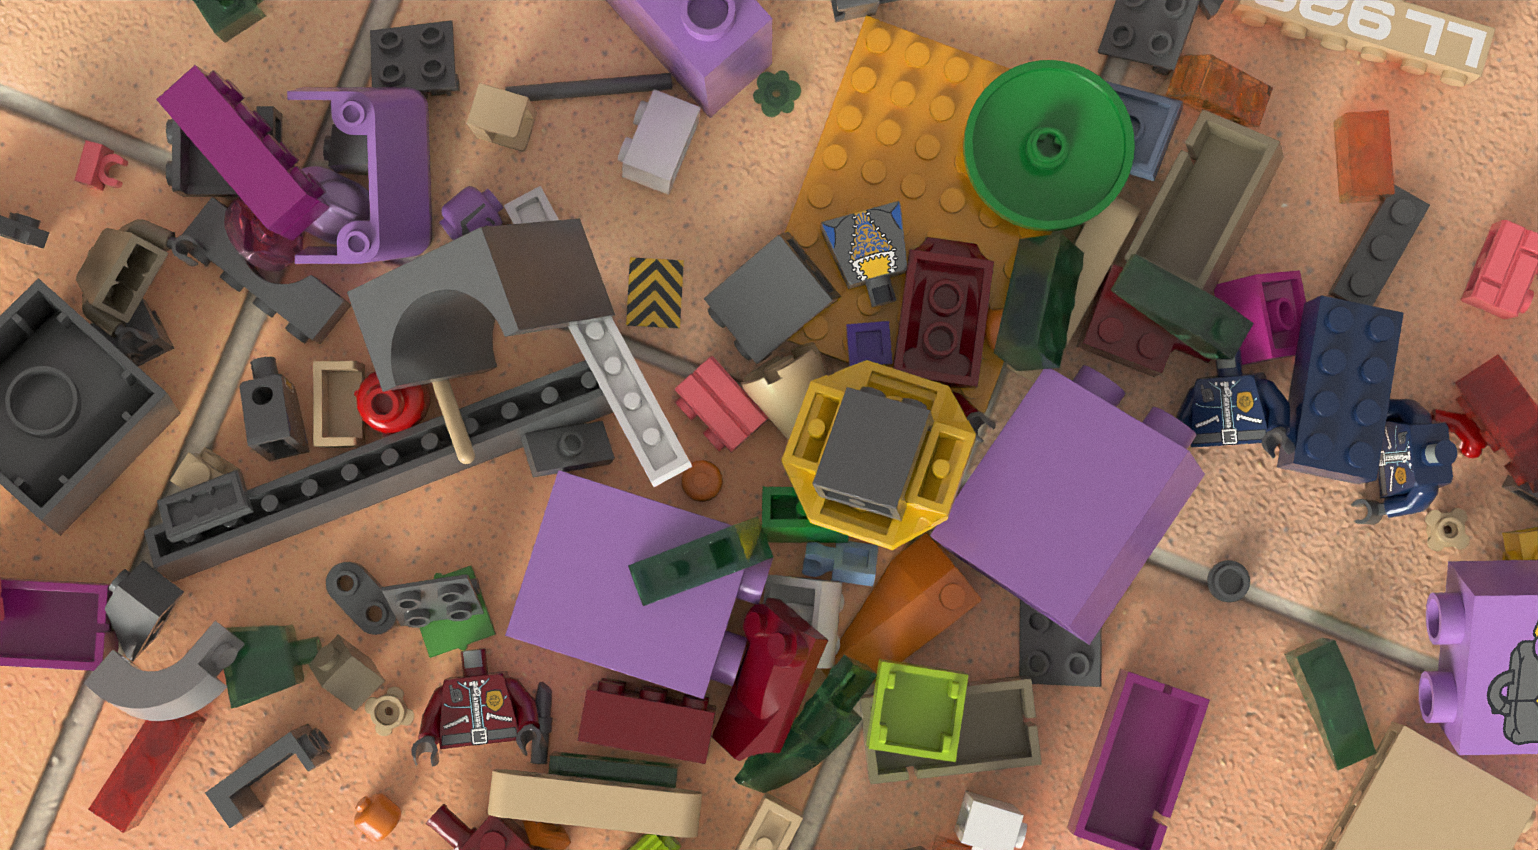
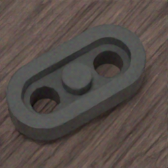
M343 562L335 565L329 571L326 578L328 594L364 632L373 635L383 634L390 631L396 625L398 620L382 593V586L362 565L355 562ZM344 575L350 576L354 582L352 589L349 591L343 590L340 586V580ZM374 605L382 610V618L378 622L371 620L369 617V610Z

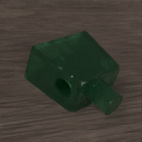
M293 624L225 627L245 643L238 651L233 663L224 669L231 709L303 683L304 673L302 665L309 664L322 648L320 638L317 636L297 640Z

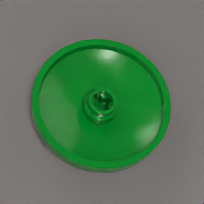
M1058 60L1028 62L1018 65L998 76L984 89L976 100L966 122L963 137L965 168L978 196L1001 218L1022 228L1036 231L1070 229L1086 223L1099 215L1115 200L1123 189L1132 168L1135 150L1132 122L1123 101L1115 90L1104 79L1085 67Z

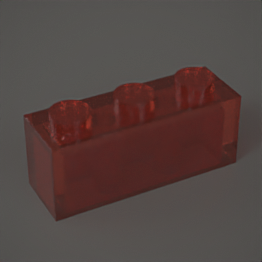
M1497 354L1454 382L1460 393V396L1455 398V401L1469 420L1476 416L1484 426V429L1479 434L1490 450L1495 453L1501 449L1509 460L1504 465V468L1515 484L1519 487L1526 483L1534 494L1538 491V406L1501 356Z
M194 712L173 720H146L88 810L122 833L139 826L207 719Z

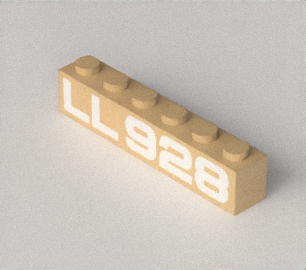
M1234 0L1231 14L1241 16L1240 20L1247 25L1264 27L1265 24L1281 28L1280 32L1287 37L1304 39L1307 36L1321 40V46L1327 49L1344 51L1345 48L1361 52L1360 57L1367 61L1383 63L1385 60L1401 64L1400 69L1416 75H1423L1425 72L1441 76V82L1457 87H1463L1465 84L1469 85L1482 76L1496 29L1402 0Z

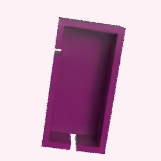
M194 65L156 100L268 230L293 241L330 208L321 197L326 193V190L310 173L306 175L298 166H295L299 159L282 141L279 143L272 135L267 134L272 130L271 126L257 111H251L241 102L245 98L244 95L229 79L224 80L215 70L207 73Z
M0 577L1 597L3 598L5 613L4 621H0V666L94 671L112 650L118 652L119 640L115 631L111 630L112 624L105 611V607L113 594L108 589L111 583Z
M1120 668L1067 829L1074 836L1115 850H1160L1167 826L1158 819L1152 818L1155 810L1162 816L1171 818L1210 700Z

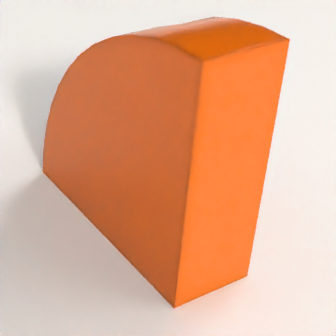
M522 820L531 845L552 850H564L571 844L570 838L562 825L556 828L553 823Z

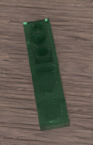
M843 655L840 661L830 670L828 677L813 697L805 703L798 717H795L781 752L749 756L734 780L739 785L766 793L790 783L817 766L851 734L862 720L853 708L876 679L877 674L868 665Z

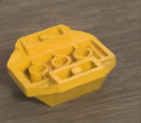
M865 360L832 375H825L810 381L781 461L810 523L894 550L948 520L976 441V433L970 422L966 419L949 386ZM863 386L871 387L883 392L886 395L885 398L899 402L903 398L914 399L925 404L927 409L931 411L934 423L931 432H926L904 496L907 507L902 521L819 497L812 484L847 387L860 390Z

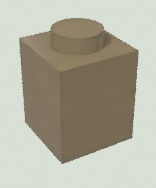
M339 634L328 645L322 647L315 658L308 664L321 687L355 711L385 682L372 659Z

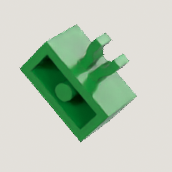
M793 487L762 488L761 527L765 542L849 543L848 535L810 523Z

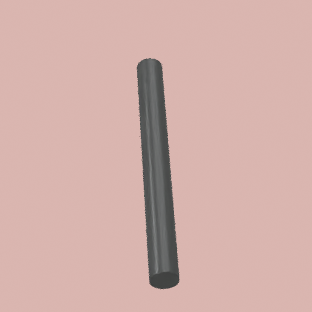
M671 73L508 86L505 87V90L528 97L530 101L648 92L653 91V89L657 91L672 90Z

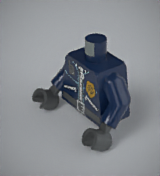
M1241 349L1215 351L1217 376L1196 379L1195 385L1188 390L1176 415L1178 420L1191 428L1197 435L1191 443V448L1262 443L1264 450L1272 458H1275V448L1278 444L1282 443L1284 451L1288 455L1292 454L1295 451V445L1287 436L1290 433V403L1275 383L1267 379L1264 372L1243 374Z
M1412 399L1389 400L1378 468L1380 499L1384 498V502L1379 503L1376 500L1368 499L1355 500L1351 504L1352 507L1366 506L1368 509V514L1364 519L1354 520L1357 524L1375 525L1380 522L1383 515L1393 518L1423 512L1436 498L1439 488L1452 483V463L1455 462L1458 451L1455 444L1449 440L1448 426L1446 422L1432 420L1431 414L1417 401Z

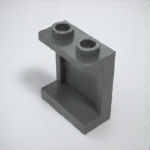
M256 106V111L272 128L267 134L272 135L280 143L283 138V114L274 106ZM168 119L166 123V137L168 143L172 144V161H167L166 179L168 185L172 186V191L182 197H239L173 119Z
M785 232L771 240L709 293L704 300L710 306L708 313L716 324L722 328L727 327L736 338L734 345L740 354L747 360L753 359L758 364L771 356L773 351L822 310L830 307L841 296L789 232Z
M863 386L860 390L847 387L812 484L819 497L902 521L907 507L904 496L926 432H931L934 423L931 411L927 409L925 404L914 399L903 398L899 402L885 398L886 395L883 392L871 387Z
M306 724L287 733L209 789L205 794L228 827L231 828L263 808V805L250 788L252 784L294 754L297 755L307 771L321 766L332 758L327 751L331 748L330 743L318 728L312 730L310 725Z

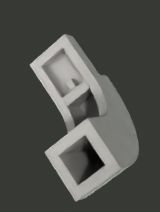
M215 620L187 654L177 663L166 669L142 671L133 662L112 650L86 679L84 684L100 698L133 717L149 721H166L181 718L202 709L227 688L217 676L223 669L233 663L238 651L245 643Z

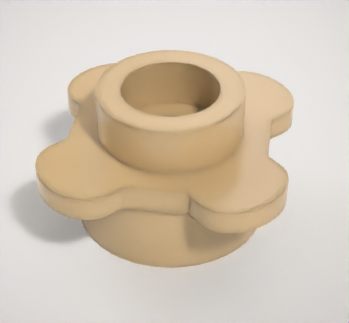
M1454 508L1451 512L1447 513L1431 510L1427 513L1425 522L1427 523V544L1430 549L1441 551L1444 547L1454 546L1456 549L1462 550L1468 546L1470 538L1465 534V522L1468 516L1463 509ZM1445 526H1449L1451 528L1450 533L1446 534L1444 532Z
M391 687L385 695L379 698L371 697L365 703V711L370 714L373 723L376 725L375 731L381 736H388L394 728L400 725H410L414 720V712L407 708L403 700L404 692L399 687ZM388 707L393 709L392 715L386 714Z

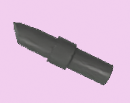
M539 682L535 701L540 724L539 731L546 742V749L541 751L537 740H532L530 763L547 764L549 733L552 732L553 719L551 717L552 690L544 682Z

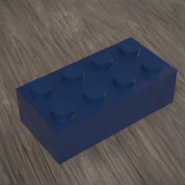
M1323 295L1304 303L1288 402L1290 403V433L1287 436L1294 443L1295 451L1288 455L1281 443L1277 468L1353 484H1363L1377 480L1403 312Z

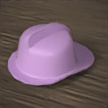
M313 166L301 169L306 175L310 173L323 186L326 193L321 197L330 206L325 213L304 231L330 244L337 245V236L343 226L356 220H370L369 191L362 185L327 168Z

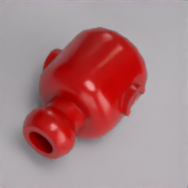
M376 371L370 373L361 382L359 390L354 392L357 400V410L363 421L372 429L382 432V437H387L418 425L426 417L431 405L430 389L427 384L383 392Z

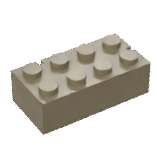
M1202 109L1185 142L1188 152L1180 151L1124 258L1131 271L1164 284L1168 281L1170 286L1192 294V299L1207 305L1284 156L1280 141ZM1191 158L1194 159V160H1196L1194 166H1193V163H1192V161H1191Z
M1026 675L967 683L956 762L868 749L866 742L874 693L859 695L870 784L909 780L906 768L908 766H914V774L917 779L1042 765L1037 725L1031 721L1023 722V715L1026 718L1036 717L1032 680Z

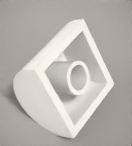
M768 574L763 604H765L767 597L781 599L826 637L828 643L817 668H834L835 655L840 648V639L837 635L839 613L844 607L842 582Z

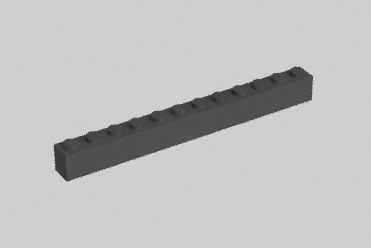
M587 361L579 362L460 408L459 410L475 453V458L470 464H463L458 460L442 415L249 489L247 491L253 508L252 513L172 543L167 539L163 523L144 530L154 569L172 582H175L523 447L521 439L525 433L585 424L611 414L613 410Z

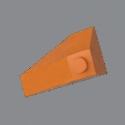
M925 533L892 559L881 579L841 637L840 648L835 655L834 668H821V671L843 699L849 702L876 681L879 658L902 662L981 602L982 599L931 537Z

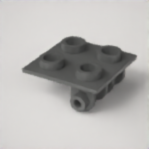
M1116 0L1098 53L1152 65L1154 72L1168 75L1170 70H1176L1200 0Z
M452 20L370 30L372 87H410L421 92L426 99H428V92H431L432 96L444 94L452 96L453 91H460L459 77L455 71Z
M467 574L381 587L382 593L400 626L420 628L427 626L433 621L446 619L464 621L471 618L472 615L484 614L482 605L477 597L480 594L478 578L470 579Z
M1020 600L1019 676H1028L1031 678L1032 684L1101 687L1102 627L1090 645H1088Z

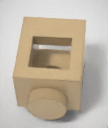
M204 447L200 454L188 452L170 481L185 490L238 469L240 471L241 469L209 448Z

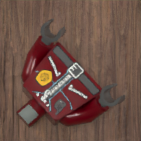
M483 648L460 651L463 676L444 679L443 685L434 690L422 715L418 740L411 749L416 766L419 763L418 758L422 753H432L431 764L433 767L439 763L438 743L440 749L516 741L523 755L527 756L526 745L529 741L537 740L541 751L546 749V742L539 731L540 724L534 698L518 679L509 677L507 671L488 673L486 649Z

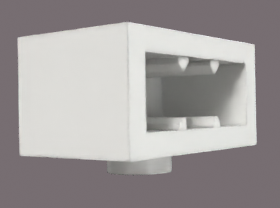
M653 89L649 101L645 102L642 100L638 106L633 124L638 125L633 139L626 137L621 146L618 161L623 162L622 177L669 195L699 124L701 107Z
M965 791L954 832L960 842L972 846V850H1014V847L1020 849L1023 845L1027 832V823L1022 822L1024 815L1015 805Z

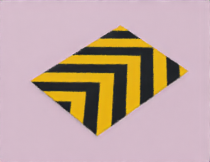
M630 257L626 326L680 328L684 260Z

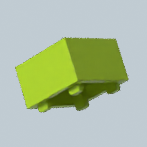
M879 658L866 742L868 749L956 762L969 675L964 671Z

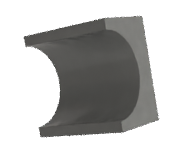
M580 218L480 227L347 292L383 392L485 373L497 368L493 351L495 319L500 325L504 336L507 337L603 321L615 315Z
M38 278L0 315V484L37 518L61 536L181 413L165 390Z

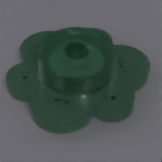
M778 71L775 75L771 72H763L757 78L759 89L755 90L753 99L756 103L762 104L761 109L765 116L773 118L778 116L781 111L783 113H791L794 110L793 101L800 97L801 87L796 81L789 80V74L786 71ZM777 91L780 93V96L774 97L773 93Z

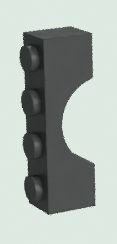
M212 197L182 234L190 235L205 246V250L195 246L188 253L205 266H208L212 261L224 270L219 277L238 292L245 287L257 296L252 303L271 318L278 313L289 323L285 329L305 344L310 338L312 341L321 344L351 307V304L320 279L312 275L290 284H276L267 281L258 272L252 259L251 241L255 228L222 202Z

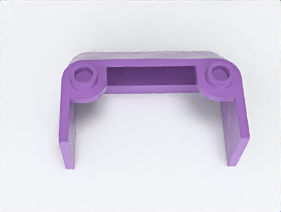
M301 87L287 91L288 100H331V114L336 127L349 135H367L370 220H356L343 226L337 236V246H308L295 255V264H363L414 257L423 253L432 241L429 109L424 95L410 87Z

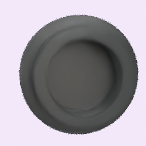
M1225 560L1218 562L1210 569L1207 576V586L1210 593L1216 599L1223 602H1236L1242 599L1248 592L1250 576L1246 568L1240 563Z

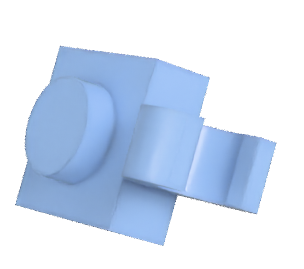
M849 541V543H836L834 548L816 542H809L806 545L802 574L817 577L832 571L831 581L873 587L876 575L878 545Z

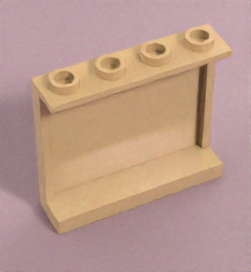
M1392 721L1321 850H1515L1514 846L1521 833L1527 832L1535 820L1536 811L1534 809L1538 801L1407 726Z

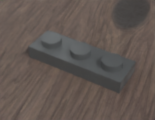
M1395 184L1390 186L1328 294L1337 299L1373 306L1430 204Z

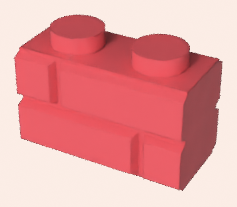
M1508 220L1493 223L1460 300L1478 309H1483L1485 312L1501 319L1507 320L1518 317L1519 313H1525L1534 297V291L1529 288L1535 274L1538 275V233L1527 230L1525 227Z
M713 356L709 357L674 389L680 396L675 401L676 405L691 421L698 416L706 424L708 429L703 432V435L719 452L726 447L732 453L769 420L765 413Z

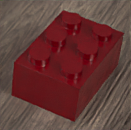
M602 678L601 681H598V684L593 683L586 690L577 741L706 764L717 706L709 704L710 697L705 696L702 699L685 693L683 699L667 697V689L643 685L640 692L625 689L627 682L610 678Z

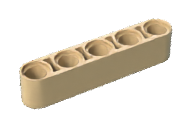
M1117 196L1099 215L1083 223L1024 331L1021 347L1014 349L1006 365L1008 369L1034 383L1046 365L1053 370L1055 369L1141 208Z
M495 769L492 770L488 814L510 819L694 838L698 837L702 793L680 788Z

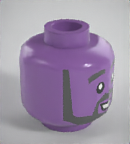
M468 186L444 204L441 210L444 219L439 223L451 239L455 240L480 227L502 225V219L498 212L503 209V206L489 189L481 193L475 187Z

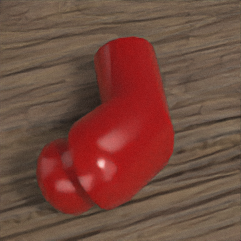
M1440 409L1432 410V420L1446 422L1449 432L1455 433L1461 440L1459 449L1463 456L1474 459L1482 455L1483 449L1487 447V436L1471 416Z

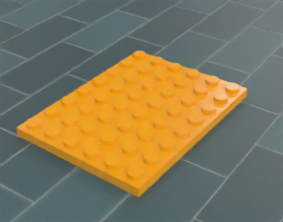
M866 15L785 232H789L841 297L787 340L788 342L799 346L815 343L821 354L849 364L846 325L889 321L892 364L884 366L893 368L906 272L905 274L890 278L896 301L872 307L866 285L852 289L847 288L822 236L820 225L823 221L899 201L901 205L907 263L909 250L919 247L927 237L975 243L988 260L994 261L988 311L997 308L1015 307L1022 315L1052 231H1036L1022 228L994 213L973 188L963 157L965 126L976 100L992 81L1010 70V68ZM984 339L978 387L976 389L950 388L951 391L963 394L979 412L985 414L1008 350L994 351L989 348L986 339Z

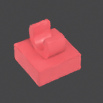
M85 140L74 181L100 191L104 190L105 185L112 188H121L123 182L110 178L109 169L115 164L127 167L128 161L114 154L113 150L102 144Z

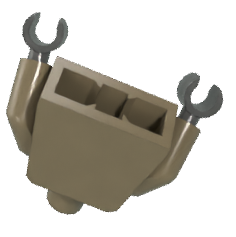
M143 219L134 220L122 226L119 230L105 228L95 245L88 251L87 258L76 276V281L83 292L82 310L84 315L111 337L118 336V344L121 350L143 356L144 354L136 348V340L140 338L152 343V335L144 330L126 327V323L130 321L169 253L167 251L172 249L174 256L189 266H196L198 262L187 256L188 251L195 246L205 250V246L187 234L176 238L175 232Z

